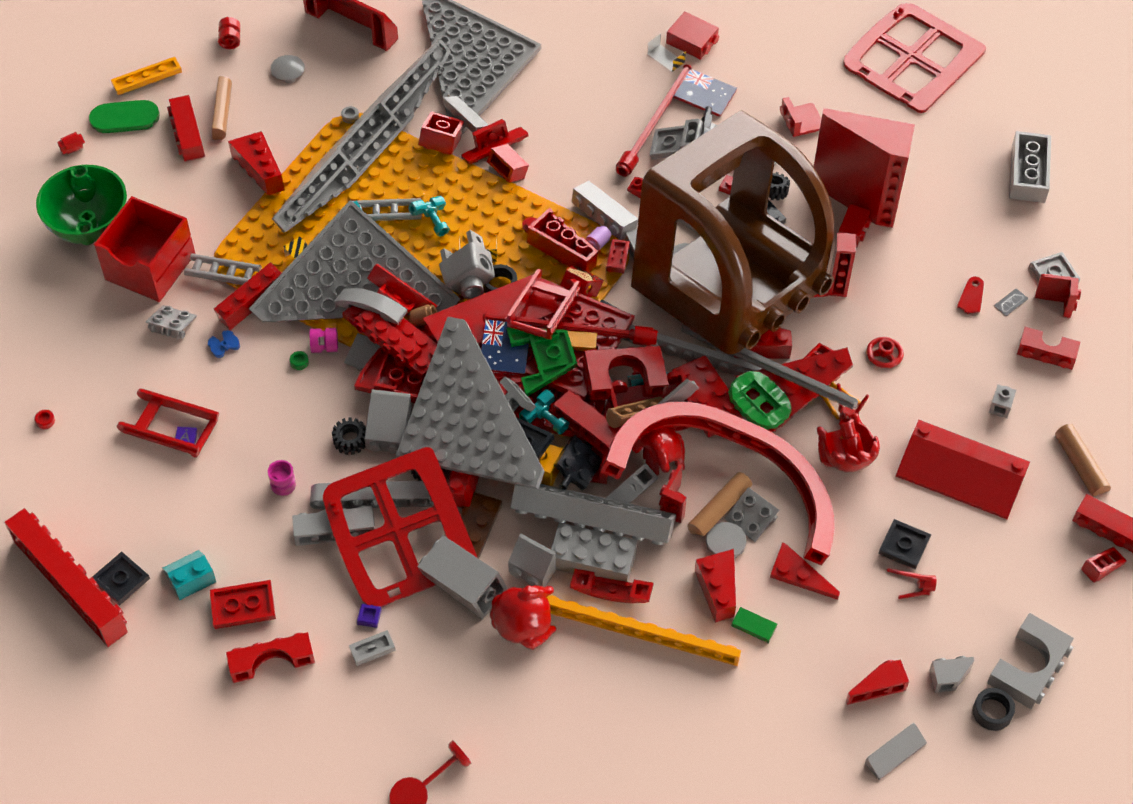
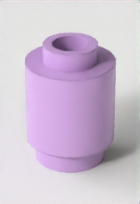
M600 226L591 232L585 240L599 251L610 240L611 232L607 227Z

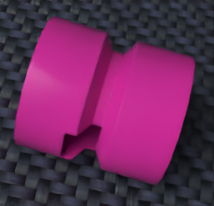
M321 328L310 329L311 353H322L323 350H326L327 353L338 352L337 328H326L325 331H322ZM320 337H324V344H320Z
M286 460L272 462L267 470L272 491L280 496L292 493L296 487V480L291 463Z

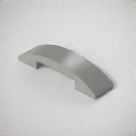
M360 288L343 289L334 301V305L344 308H350L353 305L378 313L385 321L397 325L407 313V309L394 300L379 293Z

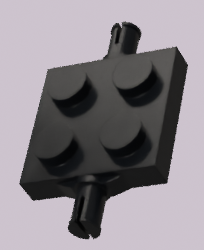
M576 435L569 439L553 465L564 477L559 484L562 490H566L570 483L575 484L581 490L586 489L602 463V459L592 450L593 446L588 442L586 444L583 443Z

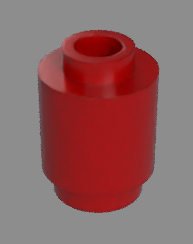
M77 132L62 137L57 142L63 155L84 148L83 144L85 143L81 133L77 134Z

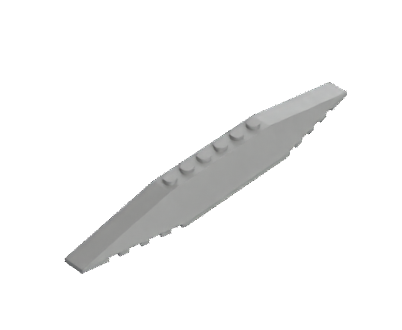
M441 38L377 98L315 165L279 209L272 220L283 233L351 187L413 119V114L421 105V100L428 93L429 86L436 79L439 69L442 68L451 52Z

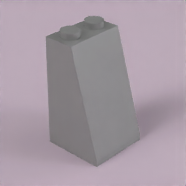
M444 535L433 544L430 552L422 557L417 566L425 577L482 620L492 609L491 603L493 598L507 590V586L498 571Z

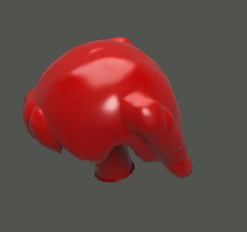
M853 413L851 418L841 420L839 422L841 429L827 433L822 426L817 427L819 459L827 467H833L843 472H856L868 467L879 455L880 443L878 437H873L866 425L861 422L857 413Z
M672 427L659 428L640 438L632 447L635 454L643 450L645 463L657 476L660 475L659 467L663 473H668L670 471L669 464L672 462L677 467L679 464L682 465V471L685 470L684 440Z
M528 585L524 588L511 587L495 596L492 600V609L490 611L492 627L505 640L521 644L531 650L536 649L557 630L556 626L551 625L550 603L547 598L554 592V588L552 586L543 587L538 585Z

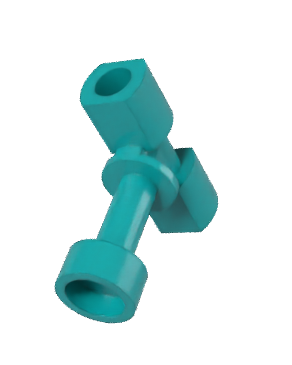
M442 196L432 197L429 202L418 200L410 203L408 209L411 215L424 214L425 217H430L435 225L433 230L438 237L444 236L449 232L450 228L446 222H441L436 214L438 210H443L446 205L445 199Z
M547 389L536 398V407L532 412L523 409L519 413V419L531 423L535 418H545L554 425L553 430L559 435L563 434L569 426V422L563 417L558 419L549 412V406L555 399L554 395Z

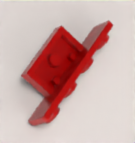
M500 119L473 132L475 148L461 154V157L468 164L476 163L478 160L489 156L491 148L505 144L510 146L522 141L529 134L522 127L508 132L506 121Z
M379 264L374 265L367 277L369 281L379 287L377 293L394 300L407 309L405 316L411 310L425 305H434L437 308L435 303Z

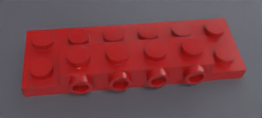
M353 305L342 312L343 318L351 323L359 333L365 334L372 343L379 345L386 354L392 355L399 364L406 366L421 379L425 378L437 346L435 341L405 318H402L397 325L385 321L378 313Z

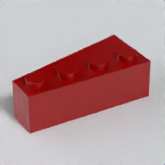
M262 131L228 141L232 158L239 162V165L248 172L251 178L253 177L256 180L258 186L267 195L285 191L282 174Z
M550 207L528 227L527 243L568 267L577 265L588 272H591L596 267L598 250L583 237L580 238L572 227L566 226L564 220L560 216L556 217Z

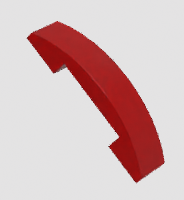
M581 569L574 570L570 583V588L583 594L621 603L650 602L654 586L653 582L636 579L631 583L595 576V572Z

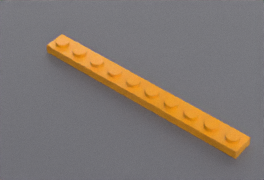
M553 595L547 597L552 615L734 666L739 664L741 650L735 646H725L718 644L714 640H704L692 634L679 633L671 628L657 627L653 623L639 622L632 617H621L614 612H603L592 606L585 607L574 601L567 602Z

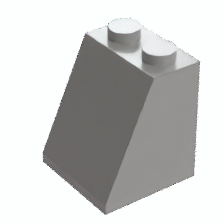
M372 390L365 433L366 449L374 452L397 453L412 413L410 394Z

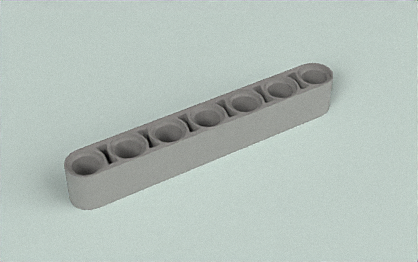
M423 481L386 482L396 508L433 506ZM318 483L311 486L310 506L312 508L325 509L323 493L331 483ZM370 487L345 495L341 499L342 508L346 509L358 508L360 506L379 508L373 490Z

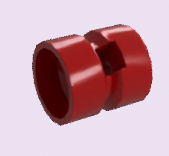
M225 17L219 21L218 43L224 49H235L240 45L241 25L236 18Z

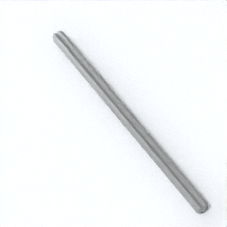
M682 324L681 331L683 333L688 334L696 339H699L707 344L714 346L706 339L701 337L699 334L691 330L689 327ZM744 348L736 354H731L850 409L857 407L858 400L755 352Z

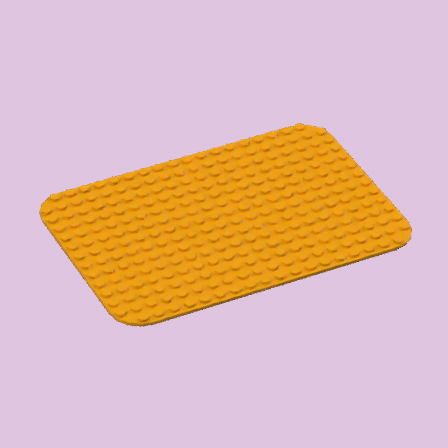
M342 116L332 118L282 173L285 191L272 195L264 193L223 239L215 251L214 257L261 265V269L271 262L282 273L295 260L291 254L285 257L283 246L298 237H301L309 245L350 200L421 198L424 202H429L432 197L442 196L445 199L446 205L443 210H438L436 214L440 221L446 222L450 228L449 232L444 236L438 237L433 230L435 227L430 217H425L424 214H421L422 219L375 222L443 283L444 280L439 268V264L442 262L440 251L445 248L455 253L459 250V236L461 249L469 243L466 232L472 230L482 237L485 249H496L497 236V262H492L493 265L502 264L513 268L517 274V280L533 275L537 269H541L542 279L560 285L565 271L570 267L528 244L527 233L522 228V222L528 217H540L550 207L554 211L553 214L556 217L560 216L564 220V224L569 228L572 227L580 238L586 239L591 232L601 225L512 182L508 183L505 179L474 164H468L465 160L455 155L442 154L433 149H425L418 145L419 138L401 131L351 187L283 233L272 218L315 165L354 124L345 123L342 120ZM391 206L380 207V214L391 213ZM398 206V213H409V206ZM373 207L362 208L366 214H373ZM612 234L610 240L598 251L596 267L590 272L604 280L598 296L590 297L597 301L604 300L622 275V273L606 271L612 239L619 240ZM629 251L627 256L626 267L629 262ZM219 266L217 273L226 275L229 267ZM236 269L234 276L243 278L246 270ZM501 276L495 277L489 282L495 288L511 283L510 279ZM227 283L228 285L236 289L242 286L239 284ZM454 292L461 299L457 304L469 300ZM409 315L403 317L409 321ZM344 318L299 320L314 329L321 328L322 331H325L326 328H337L338 341L350 348L357 333H359Z

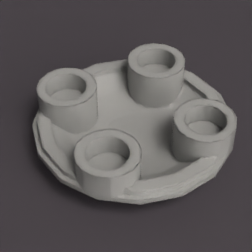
M294 55L278 57L271 64L272 76L285 80L286 83H293L305 70L303 61Z

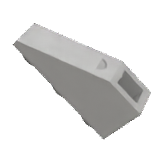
M645 463L606 498L631 503L655 482L658 477Z

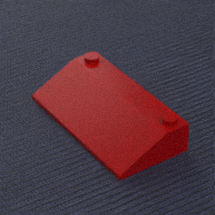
M303 0L305 13L319 19L327 9H330L372 30L373 45L385 51H388L398 40V29L392 20L384 12L358 0Z
M918 419L895 477L1007 520L1030 461Z

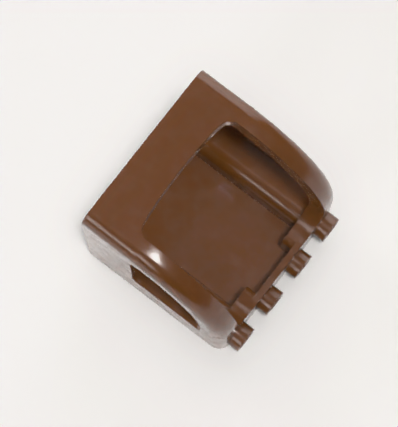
M743 110L735 113L649 169L645 174L641 189L631 287L724 353L736 354L744 348L747 350L752 349L758 343L762 334L768 330L772 332L777 331L789 314L793 311L797 314L801 313L807 307L812 297L816 294L820 296L826 294L833 284L834 277L827 273L834 237V215L828 192L818 172L807 157L787 138ZM775 162L794 180L810 207L815 226L814 243H811L767 213ZM734 170L730 197L714 207L705 197L699 194ZM681 219L693 227L700 237L673 255L677 221Z

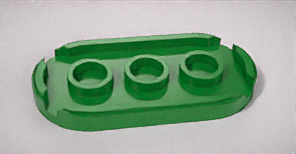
M149 100L104 103L96 106L89 115L91 127L100 133L145 130L151 128L160 118L157 105Z

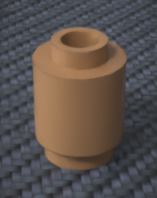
M425 305L410 311L409 321L416 328L425 326L427 324L423 318L437 313V309L434 305Z

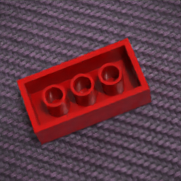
M706 355L672 369V371H684L686 379L694 381L699 387L691 395L692 403L715 407L742 418L739 411L735 409L734 404L729 400V389ZM703 430L708 438L716 435L714 433Z

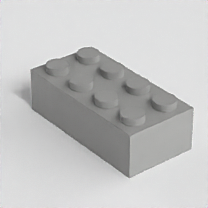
M1015 132L1011 151L1009 199L1046 202L1050 189L1051 135Z
M559 523L551 550L556 552V570L573 574L575 569L595 572V576L628 582L637 552V540Z

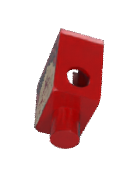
M572 265L565 271L560 286L570 290L575 281L578 280L581 281L580 294L587 297H597L604 280L577 265Z

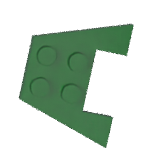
M507 328L511 347L530 343L539 373L521 378L524 392L527 396L577 367L576 357L567 330H555L552 339L549 340L520 330Z

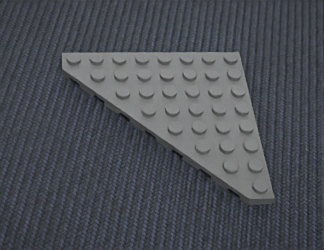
M422 0L431 46L441 38L451 51L444 65L438 71L443 98L458 96L480 116L541 50V44L453 0ZM445 108L447 116L456 118L450 111H448ZM463 125L462 134L468 129L465 125Z
M350 200L255 301L249 310L263 322L343 318L342 312L347 308L334 305V301L343 289L360 288L377 293L379 287L367 279L375 264H379L437 305V312L455 306L461 299Z
M447 317L395 456L398 458L418 449L430 447L435 452L440 467L443 469L539 489L545 471L470 327L463 319Z

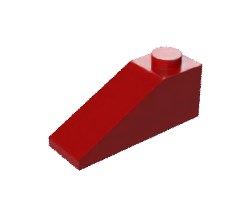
M891 659L880 664L848 692L847 705L906 691L909 679L901 659L896 661Z

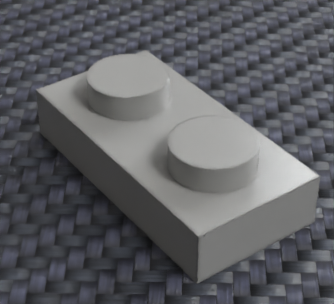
M388 630L349 645L357 666L396 651Z

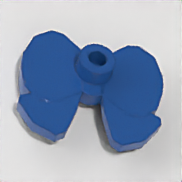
M223 331L224 340L221 342L214 336L208 340V346L216 358H222L225 351L229 349L238 350L240 348L239 339L232 331Z

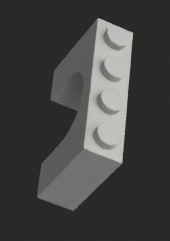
M1029 613L1016 637L1036 648L1044 657L1046 667L1039 672L1028 673L1000 659L990 674L987 684L1007 692L1014 700L1032 709L1035 703L1040 704L1044 698L1045 693L1042 692L1044 688L1049 689L1055 679L1052 677L1054 672L1059 673L1063 667V657L1068 658L1074 648L1071 646L1074 638Z

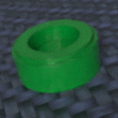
M296 351L289 358L290 365L295 370H303L309 364L308 355L303 351Z

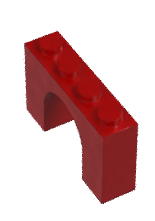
M660 346L610 348L607 350L592 349L584 352L582 363L590 400L609 399L612 388L608 372L616 366H629L637 370L643 378L647 396L666 395L669 383Z

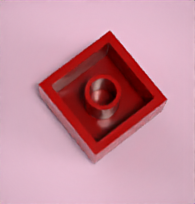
M431 111L421 127L418 145L425 149H433L442 154L452 155L461 140L464 121Z

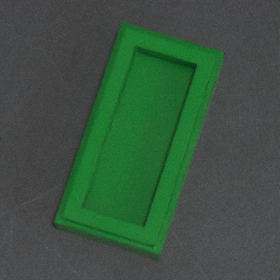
M742 607L739 608L731 624L732 627L767 643L770 642L778 625Z

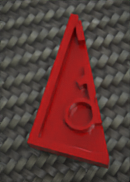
M782 542L770 578L838 600L840 591L786 543Z

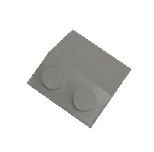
M520 534L508 561L509 572L515 578H522L527 581L530 586L538 585L545 587L556 572V552Z

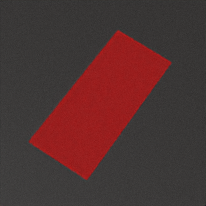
M533 275L423 319L437 342L447 317L465 320L477 343L483 341L485 329L483 314L487 312L507 316ZM534 290L517 317L539 319L556 312L559 306L552 295Z

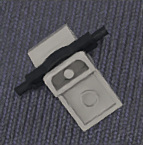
M706 106L701 120L691 119L686 120L683 126L655 129L650 150L651 159L668 158L717 126V124L711 123L713 116L711 115L712 107Z

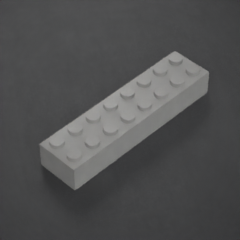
M540 484L539 489L515 485L510 507L516 509V513L527 514V512L534 513L535 517L542 519L552 517L554 521L559 523L570 521L574 522L573 525L577 527L592 526L595 531L605 532V530L613 531L612 534L617 536H624V534L632 535V538L635 540L644 541L645 538L652 540V543L657 545L668 543L672 537L676 517L674 513L572 490H562L561 488Z

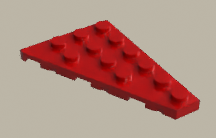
M848 347L781 364L827 386L831 385L834 381L836 382L842 374L853 367ZM756 370V372L768 376L787 395L791 403L789 418L776 429H768L772 433H775L778 428L792 419L797 412L805 408L810 401L819 396V394L767 370ZM753 388L746 392V395L751 400H755L760 396ZM768 402L760 405V409L764 413H769L773 410V407Z

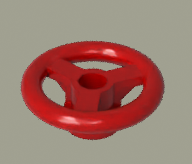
M878 337L868 344L866 354L874 365L881 368H892L901 363L904 357V350L895 339ZM877 343H879L878 349H877V350H872V348L874 347V345H876ZM894 346L898 350L897 359L892 354ZM881 356L887 358L890 362H880L874 357Z

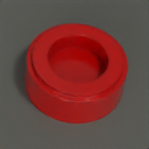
M41 410L34 417L35 423L40 429H49L55 423L54 414L50 410Z

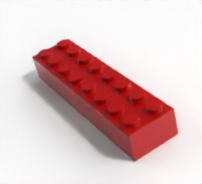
M23 508L6 520L4 523L15 545L107 647L128 633L125 626L127 621L122 616L124 613L117 604L113 606L109 595L104 590L101 592L98 589L99 585L92 577L88 578L86 576L87 572L81 564L76 565L74 563L75 559L69 551L64 552L62 550L63 546L57 538H51L48 528L38 523L40 521L33 512L29 513Z

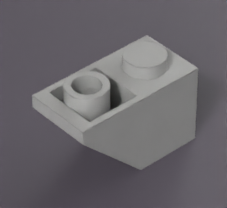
M959 656L955 659L946 660L945 658H939L932 661L929 672L934 693L955 691L971 670L974 657Z

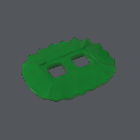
M749 371L737 377L730 384L728 390L729 400L747 421L768 430L771 428L776 429L789 418L791 403L787 395L768 376L760 372ZM751 388L760 394L755 400H751L746 395V392ZM764 402H768L773 407V410L769 413H764L760 409V405Z

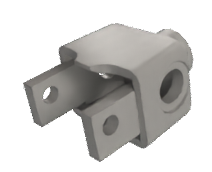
M472 230L466 232L469 243L455 253L445 248L440 251L442 262L439 264L445 286L469 300L484 293L483 286L495 276L491 253L485 249L482 237Z

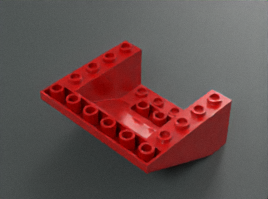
M823 108L814 168L823 181L828 195L847 208L852 204L870 210L869 218H872L871 222L873 224L893 228L910 155L915 124Z

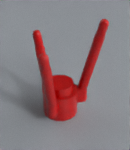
M837 383L838 391H841L840 383ZM865 395L856 410L844 407L838 403L839 421L851 418L853 413L859 415L869 395Z
M887 569V572L918 579L917 587L922 591L899 595L898 599L921 595L929 596L930 591L936 590V575H921L896 569Z

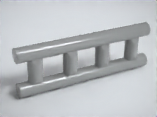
M421 198L357 201L361 209L363 207H373V214L367 215L374 221L422 219L421 214L412 216L410 212L398 213V206H409L411 202L421 200ZM391 206V213L380 214V207Z
M191 254L190 260L195 262L192 269L185 268L184 275L243 285L252 277L254 271L259 272L262 267L257 264ZM202 263L212 264L209 272L200 271ZM219 266L229 267L226 275L217 273ZM236 269L246 270L243 278L234 276Z

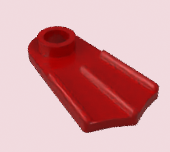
M973 276L968 279L957 305V308H960L966 314L980 313L984 281L980 277Z

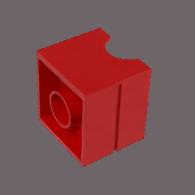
M133 196L130 197L94 244L106 281L159 303L191 261V254H196L186 217Z

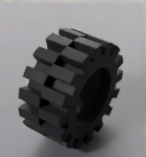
M779 172L773 173L769 192L771 200L776 199L778 201L787 197L790 187V180H788L787 176L784 177V174L779 175Z
M348 417L349 421H346L344 418L342 423L338 421L336 423L337 426L334 425L332 438L336 450L339 449L340 453L344 451L345 455H348L349 452H351V455H354V451L357 450L360 453L361 448L365 449L366 426L362 421L359 422L357 418L352 421V417ZM354 432L357 434V437L353 440L343 439V435L346 433Z

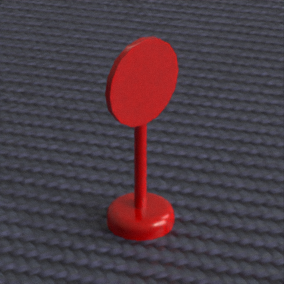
M452 740L448 744V749L453 756L423 782L413 777L402 778L397 781L390 791V804H426L428 800L426 785L456 760L463 767H468L472 762Z

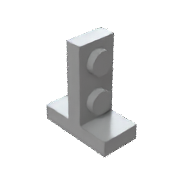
M507 377L500 381L508 391L505 397L513 411L519 405L530 412L534 410L536 405L514 381Z

